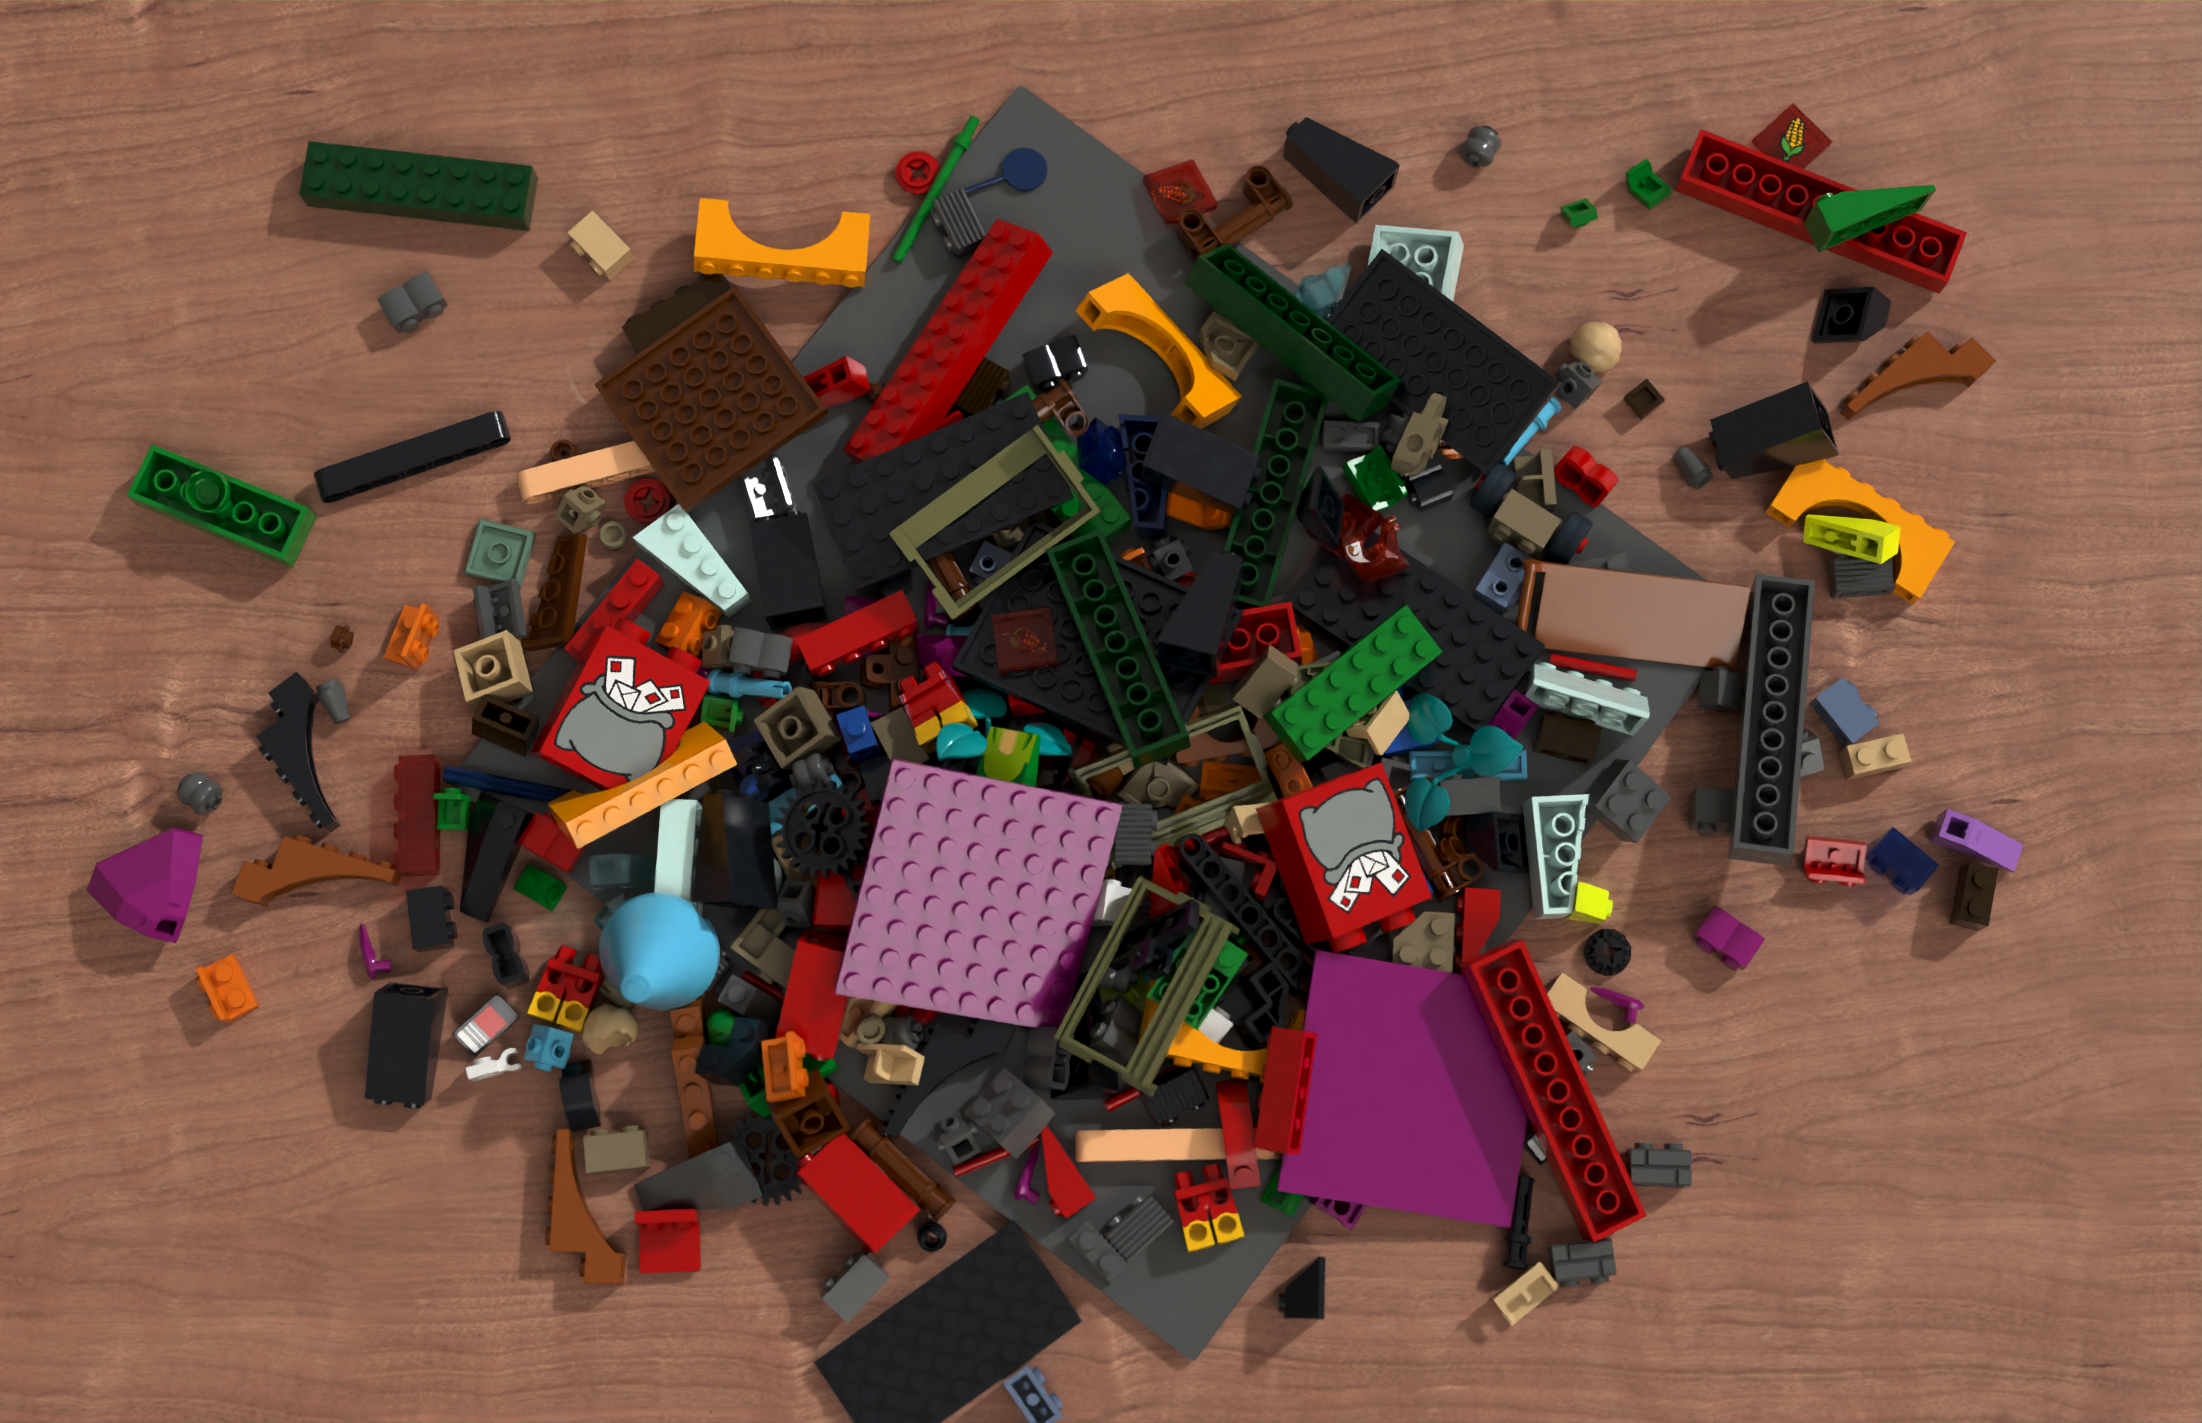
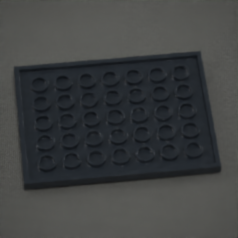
M1031 519L1009 562L1053 531L1054 528ZM1067 535L1052 547L1073 540L1075 537ZM1044 552L992 591L952 664V668L963 675L1125 747L1049 565L1047 553ZM1112 554L1159 664L1158 637L1190 588ZM1237 608L1234 612L1223 655L1243 618L1244 611ZM1017 628H1026L1027 630L1020 636L1021 646L1027 651H1036L1042 647L1045 641L1049 644L1046 650L1047 654L1040 656L1027 652H1015L1009 646L1008 639L1016 634ZM1001 632H1012L1010 635L1007 636L1000 635ZM1027 633H1032L1037 638L1039 637L1041 641L1038 646L1030 648L1023 643L1024 636ZM1159 664L1183 723L1187 727L1212 676ZM1172 755L1157 760V762L1167 766Z

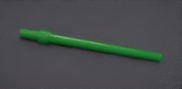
M971 115L962 132L957 133L954 138L951 152L891 258L896 263L901 264L933 207L932 202L939 197L963 151L966 152L971 145V137L980 122L977 117Z

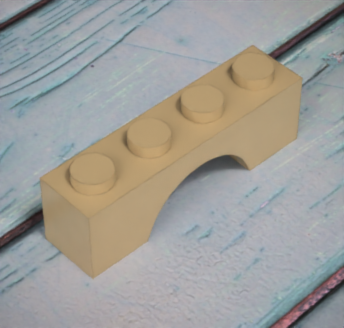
M1561 972L1547 990V994L1558 1019L1568 1025L1566 1029L1569 1032L1574 1030L1580 1038L1584 1036L1592 1041L1593 1044L1591 1046L1602 1055L1606 1056L1609 1053L1618 1059L1616 1064L1629 1073H1632L1633 1070L1636 1073L1642 1071L1661 1043V1040L1638 1024L1623 1031H1609L1598 1026L1590 1018L1586 1009L1585 997L1587 989Z

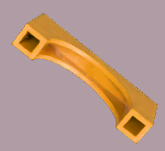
M700 198L694 249V271L707 275L717 273L728 274L733 277H758L763 280L783 279L789 282H815L819 285L837 284L850 288L857 286L865 287L870 214L842 211L841 219L836 229L823 241L806 248L783 250L766 247L745 236L734 224L729 213L727 200Z
M1129 273L1088 292L1075 310L1093 331L1113 329L1132 335L1151 347L1166 362L1173 372L1180 390V403L1170 415L1202 429L1228 415L1241 399L1242 395L1220 372L1210 367L1207 357Z
M1826 459L1794 466L1765 513L1790 528L1800 516L1809 511L1824 507H1837L1851 510L1867 519L1900 526L1898 553L1893 556L1895 589L1892 592L1912 605L1917 602L1955 541L1950 539L1949 534L1942 529L1932 528L1918 514L1908 513L1900 508V504L1894 499L1882 497L1875 492L1871 485L1856 481L1850 477L1851 475L1848 471L1841 467L1830 465L1826 462Z
M704 721L685 731L676 751L666 761L643 776L621 786L601 792L579 793L572 790L547 804L560 830L579 849L737 765L726 739Z
M1150 980L1147 995L1157 980ZM1146 997L1138 1044L1159 1006L1158 1003L1149 997ZM1300 1009L1292 1012L1286 1029L1302 1031L1306 1010ZM1183 1022L1166 1055L1167 1058L1174 1059L1173 1064L1191 1067L1192 1063L1203 1065L1202 1070L1206 1072L1220 1073V1070L1231 1071V1077L1249 1080V1076L1260 1078V1083L1264 1084L1262 1071L1267 1063V1047L1256 1051L1229 1049L1213 1042L1199 1029H1194L1186 1022Z

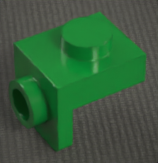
M1644 159L1625 173L1628 193L1649 210L1671 195L1670 186L1652 172L1651 162L1647 159Z
M705 693L700 723L705 721L708 725L729 728L730 733H735L736 724L742 725L744 708L738 707L739 698Z
M443 788V793H433V799L439 800L437 829L468 830L471 795L461 794L460 788Z
M527 864L513 889L546 909L553 911L566 891L567 886L551 875Z

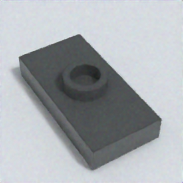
M1323 420L1321 450L1370 453L1375 447L1380 445V423Z

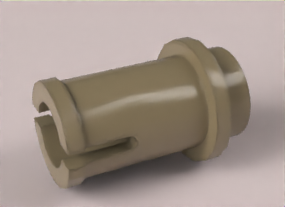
M608 979L603 982V985L606 986L605 988L600 986L598 993L606 997L617 1008L623 1007L630 1012L636 1005L623 997L611 985Z

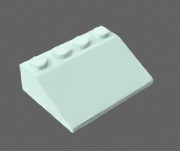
M1375 225L1368 266L1379 251L1383 249L1453 301L1464 244L1459 232Z
M1540 662L1539 665L1533 664L1523 693L1524 696L1539 705L1538 708L1562 712L1568 717L1575 719H1590L1596 722L1595 725L1631 736L1641 728L1650 715L1648 699L1641 696L1640 691L1632 688H1624L1623 690L1614 688L1611 682L1602 679H1596L1595 682L1584 679V675L1576 671L1564 673L1556 670V666L1545 662Z

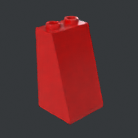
M806 928L797 942L775 1039L786 1037V1032L793 1031L800 1039H803L805 1051L810 1053V1057L825 1061L828 1058L833 1059L837 1052L851 997L834 993L847 938Z
M845 1133L823 1144L814 1155L810 1152L807 1153L796 1163L799 1169L794 1174L866 1253H876L920 1211Z

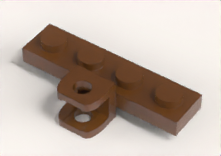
M917 628L914 629L915 633L907 638L899 639L896 637L888 641L887 654L870 655L860 664V684L863 687L869 689L888 688L889 713L900 707L904 709V705H902L899 696L902 695L900 682L911 676H914L919 682Z

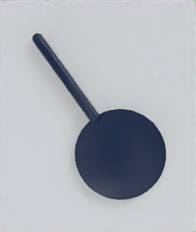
M1019 148L1013 150L1004 159L1002 166L1003 175L964 188V191L967 194L1004 180L1015 189L1021 191L1033 190L1039 187L1046 178V161L1040 153L1033 149Z

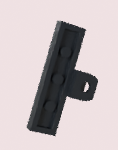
M1190 899L1126 933L1109 967L1119 971L1130 966V968L1136 971L1147 964L1149 979L1155 981L1167 975L1172 965L1174 950L1167 945L1197 930L1200 904Z

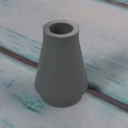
M1687 446L1682 447L1673 455L1688 486H1693L1697 490L1705 486L1713 478L1714 475L1711 472V467L1692 453Z
M338 679L328 681L316 687L318 691L316 696L331 716L334 724L351 718L345 688Z

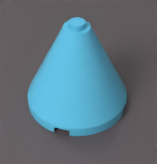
M666 893L639 895L626 901L606 922L599 943L601 966L611 985L628 1001L649 1009H675L695 1001L711 984L720 961L718 937L709 919L705 920L693 909L694 905L689 901Z

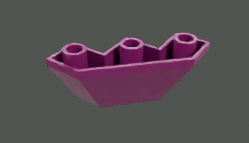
M173 827L96 863L87 892L115 921L147 937L177 943L187 916L196 882L203 835Z

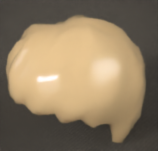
M1590 321L1576 328L1575 334L1570 341L1571 346L1569 350L1575 361L1578 359L1588 364L1593 372L1605 373L1612 369L1620 360L1622 340L1618 335V330L1606 322Z
M609 1004L601 1005L592 1010L585 1020L582 1031L584 1045L598 1055L603 1054L608 1047L628 1045L630 1042H634L638 1036V1021L626 1008H617Z

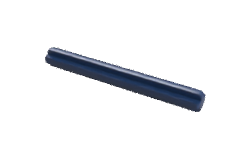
M446 766L443 772V780L446 783L544 802H551L572 791L570 789Z

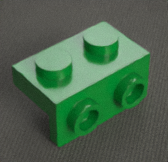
M1381 445L1375 447L1369 454L1348 461L1342 466L1369 516L1396 506L1408 494L1403 481L1396 472L1391 470V460Z

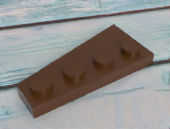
M576 533L557 538L546 571L550 576L545 585L541 586L538 595L541 602L537 614L532 613L528 625L532 626L529 638L523 639L522 649L530 652L565 646L573 638L587 536Z

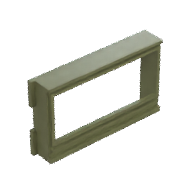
M1037 424L895 528L889 535L909 562L915 560L935 587L931 592L953 620L1046 552L1047 549H1050L1095 516L1100 510L1080 482L1084 478L1065 451L1062 450L1058 453ZM1046 454L1081 501L1084 508L954 602L916 548Z
M1237 702L1190 720L1186 730L1189 738L1238 719L1261 780L1159 820L1157 829H1152L1151 841H1157V848L1167 842L1170 846H1173L1176 839L1183 835L1192 833L1202 835L1224 826L1233 806L1277 801L1265 770L1268 763L1255 732L1251 734L1242 707ZM1121 747L1067 770L1077 795L1093 798L1086 779L1128 763L1131 759L1126 748ZM1115 838L1107 867L1111 865L1113 869L1121 867L1115 865Z
M1139 876L1054 1038L1061 1041L1059 1047L1089 1063L1093 1059L1121 1073L1120 1080L1153 1097L1158 1087L1152 1083L1230 932L1238 934L1240 929L1209 913L1211 907L1180 891L1175 895ZM1150 890L1177 905L1193 899L1200 904L1199 916L1204 918L1127 1067L1072 1039L1074 1031L1148 891Z

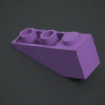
M1946 809L1938 814L1929 841L2013 873L2015 872L2023 847L2021 843L1979 820L1950 809Z

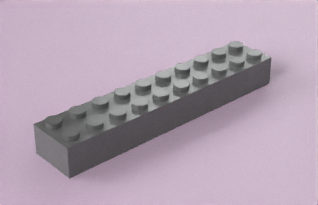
M1756 574L1751 587L1728 859L1788 866L1794 856L1815 581Z

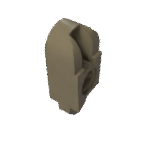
M1433 393L1420 414L1413 412L1394 453L1391 463L1392 471L1404 476H1416L1425 469L1429 458H1433L1449 421L1441 417L1446 405L1445 396Z

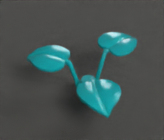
M984 688L968 689L962 695L974 718H985V737L980 735L979 731H973L970 726L964 723L945 725L937 736L936 751L939 761L950 758L978 756L976 764L978 769L981 756L986 751V740L991 727V717L1001 718L1005 716L1007 710L1006 701L1000 694ZM1031 723L1024 727L1023 732L1041 735L1039 755H1071L1072 749L1063 733L1057 727L1047 723Z
M1416 694L1409 709L1410 715L1407 722L1410 735L1421 744H1431L1438 737L1441 741L1454 746L1452 759L1456 767L1434 778L1432 782L1426 778L1419 777L1409 785L1405 795V808L1413 826L1419 831H1424L1441 822L1447 815L1450 808V799L1447 791L1443 787L1437 786L1440 781L1458 772H1463L1464 768H1473L1476 773L1482 776L1496 775L1513 763L1523 749V746L1502 729L1495 726L1479 728L1473 734L1470 745H1462L1459 741L1447 738L1442 733L1449 730L1452 726V716L1448 707L1432 695Z

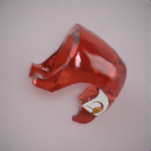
M1392 513L1381 521L1379 538L1367 550H1363L1364 540L1355 537L1351 528L1344 532L1342 536L1345 558L1355 575L1364 582L1388 578L1411 567L1405 555L1398 548L1397 532L1401 529V525Z

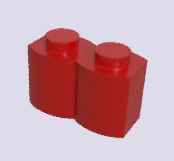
M1573 446L1554 468V477L1557 481L1567 488L1574 489L1581 500L1593 507H1598L1619 482L1618 477L1611 469L1596 463L1588 451L1578 446Z
M547 811L544 815L536 812L517 841L523 848L570 875L589 844H586L577 849L560 830L554 816Z

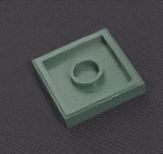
M479 519L464 574L495 583H502L510 579L517 580L521 589L537 534L533 531Z

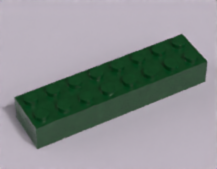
M309 141L299 195L308 207L530 231L538 177L533 167L529 165Z
M1228 243L1198 256L1184 282L1185 285L1192 289L1196 296L1206 300L1217 313L1226 316L1235 324L1237 329L1250 335L1261 348L1270 351L1278 358L1281 364L1290 367L1299 374L1305 383L1314 386L1322 393L1325 399L1334 402L1351 419L1360 422L1386 407L1402 381Z
M1277 378L1274 379L1253 453L1260 456L1258 465L1263 468L1258 482H1251L1248 492L1253 493L1248 509L1242 508L1239 517L1234 515L1224 551L1233 552L1238 557L1243 558V584L1236 608L1239 610L1269 606L1328 405V400L1323 397L1319 390Z
M1098 529L1047 549L1049 565L1134 769L1190 748L1189 734L1102 530Z

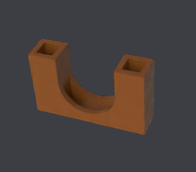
M1285 691L1280 696V702L1286 698ZM1198 705L1190 720L1200 717ZM1255 715L1250 731L1251 734L1256 733L1261 748H1269L1271 750L1282 744L1283 742L1264 717L1260 719ZM1207 732L1189 738L1191 747L1174 754L1175 761L1178 764L1183 763V767L1200 765V760L1212 758V762L1229 760V755L1240 753L1241 757L1251 756L1243 734L1233 739H1219Z

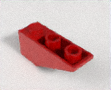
M1164 843L1154 851L1152 883L1175 895L1180 891L1190 896L1188 881L1181 875L1178 868V857L1175 851L1170 848L1169 843ZM1151 891V920L1178 906Z
M1465 887L1462 895H1457L1456 913H1461L1460 924L1455 925L1454 941L1459 942V954H1454L1453 972L1464 975L1460 964L1477 957L1500 919L1501 890Z

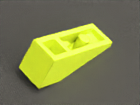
M1808 514L1805 516L1803 543L1882 564L1898 553L1901 527L1874 519Z

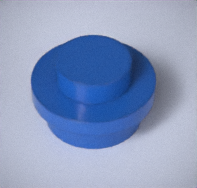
M748 775L740 784V794L756 795L757 801L763 802L769 792L761 794L755 786L761 780L758 775Z

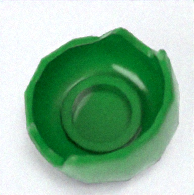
M205 468L193 473L189 477L185 486V498L193 509L204 514L214 513L226 506L230 498V485L224 475L216 470Z

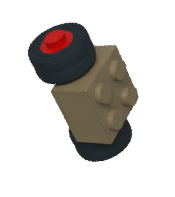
M1498 464L1492 468L1487 476L1482 474L1474 487L1477 492L1470 502V507L1485 517L1490 518L1502 502L1486 531L1495 543L1503 546L1506 542L1537 560L1551 537L1555 535L1546 552L1549 557L1555 559L1560 564H1568L1575 552L1580 555L1589 541L1585 537L1592 527L1593 522L1573 511L1561 527L1559 525L1561 522L1560 518L1513 489L1508 493L1517 476L1513 471Z

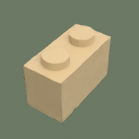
M593 210L567 232L571 240L569 244L571 249L579 257L585 255L591 261L588 265L599 277L603 274L609 281L635 259L631 249Z
M1904 733L1849 745L1839 752L1846 780L1900 769L1911 762Z

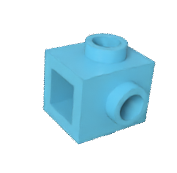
M533 1024L530 1038L526 1043L524 1059L535 1062L534 1068L551 1072L553 1067L565 1069L566 1062L570 1057V1047L574 1034L552 1027Z

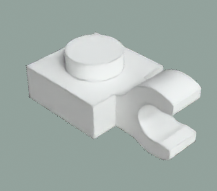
M506 1049L498 1060H491V1057L474 1060L473 1066L466 1067L468 1079L475 1082L503 1074V1072L520 1070L522 1068L521 1064L510 1065L508 1063V1058L513 1054H517L518 1049Z

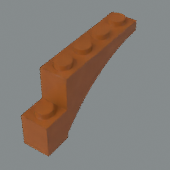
M1928 331L1920 338L1914 335L1903 346L1906 351L1901 356L1897 353L1891 356L1884 363L1886 369L1881 374L1875 371L1864 382L1867 386L1860 393L1854 390L1843 401L1846 406L1841 411V414L1849 421L1861 410L1879 399L1916 386L1959 383L1965 384L1969 388L1989 370L1996 360L1973 337L1966 343L1960 340L1947 351Z
M295 834L293 839L283 836L273 866L268 862L255 859L254 863L243 861L232 895L239 899L267 907L269 901L278 896L318 882L339 879H362L398 886L401 874L394 870L395 865L382 860H378L377 864L366 862L367 856L350 851L349 856L338 853L340 848L322 843L321 847L311 844L312 839Z
M702 995L690 1004L669 1010L674 1035L671 1052L689 1159L719 1147L711 1082L695 1073L702 1044H707V1037L705 1036L706 1019Z
M557 1129V1136H553L551 1142V1152L556 1154L555 1166H551L549 1172V1182L554 1184L553 1196H549L547 1203V1213L552 1216L551 1227L546 1228L545 1244L550 1245L549 1251L585 1253V1259H581L579 1274L580 1277H584V1283L625 1285L626 1254L619 1253L602 1233L590 1213L583 1196L576 1169L574 1132H571L570 1129Z

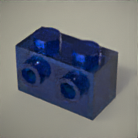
M1095 417L1089 423L1088 430L1083 435L1076 436L1078 462L1082 470L1105 486L1110 480L1118 478L1124 469L1122 436L1115 427L1111 425L1108 427Z
M1894 827L1885 831L1865 857L1869 861L1868 866L1879 875H1886L1892 880L1891 884L1897 891L1909 895L1918 892L1939 866L1937 862Z

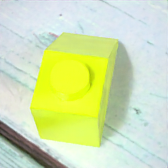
M1578 882L1573 913L1566 916V919L1602 924L1606 921V917H1610L1612 913L1613 900L1608 899L1609 891L1584 882Z

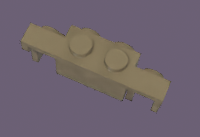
M778 908L760 909L730 948L759 968L760 971L757 975L770 985L774 981L782 985L784 988L781 993L785 995L795 950L779 939L787 926Z

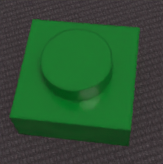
M1587 198L1560 207L1562 218L1571 227H1582L1590 221L1598 219L1597 209Z

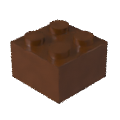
M818 1068L807 1073L808 1086L805 1087L806 1097L772 1103L767 1101V1097H764L773 1119L797 1159L851 1129Z

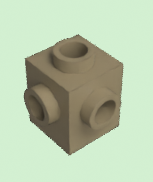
M583 485L575 490L570 489L563 495L554 517L576 534L589 526L592 528L599 523L602 518L601 511L606 502L595 491Z
M717 625L715 630L703 632V667L721 669L723 671L733 669L732 666H728L734 635L732 626Z

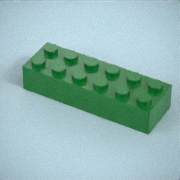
M1025 385L1005 401L1025 392L1029 393L1031 400H1034L1036 395L1028 385ZM1052 417L1042 424L1049 441L1058 453L1062 450L1065 451L1084 478L1080 482L1100 510L1099 513L1069 535L1078 538L1101 529L1108 544L1131 527V517ZM1072 489L1074 500L1047 511L1058 526L1084 508Z
M151 444L126 495L136 505L293 568L317 518L308 507L219 472L225 476L230 485V498L226 506L217 512L208 514L193 509L187 502L185 486L193 473L205 468H212Z
M1405 605L1392 612L1263 715V717L1298 763L1308 761L1435 659L1442 651L1409 607Z

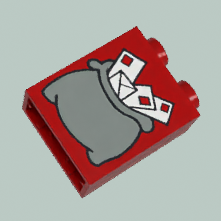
M619 618L614 629L608 625L596 628L530 753L602 791L621 786L643 776L662 764L675 752L711 681L697 674L702 661L674 646L670 647L666 657L645 646L651 634L644 628L623 618Z
M1382 762L1352 771L1256 809L1306 944L1329 940L1333 953L1355 947L1367 941L1362 926L1378 920L1382 932L1403 927L1416 921L1411 906L1432 898Z

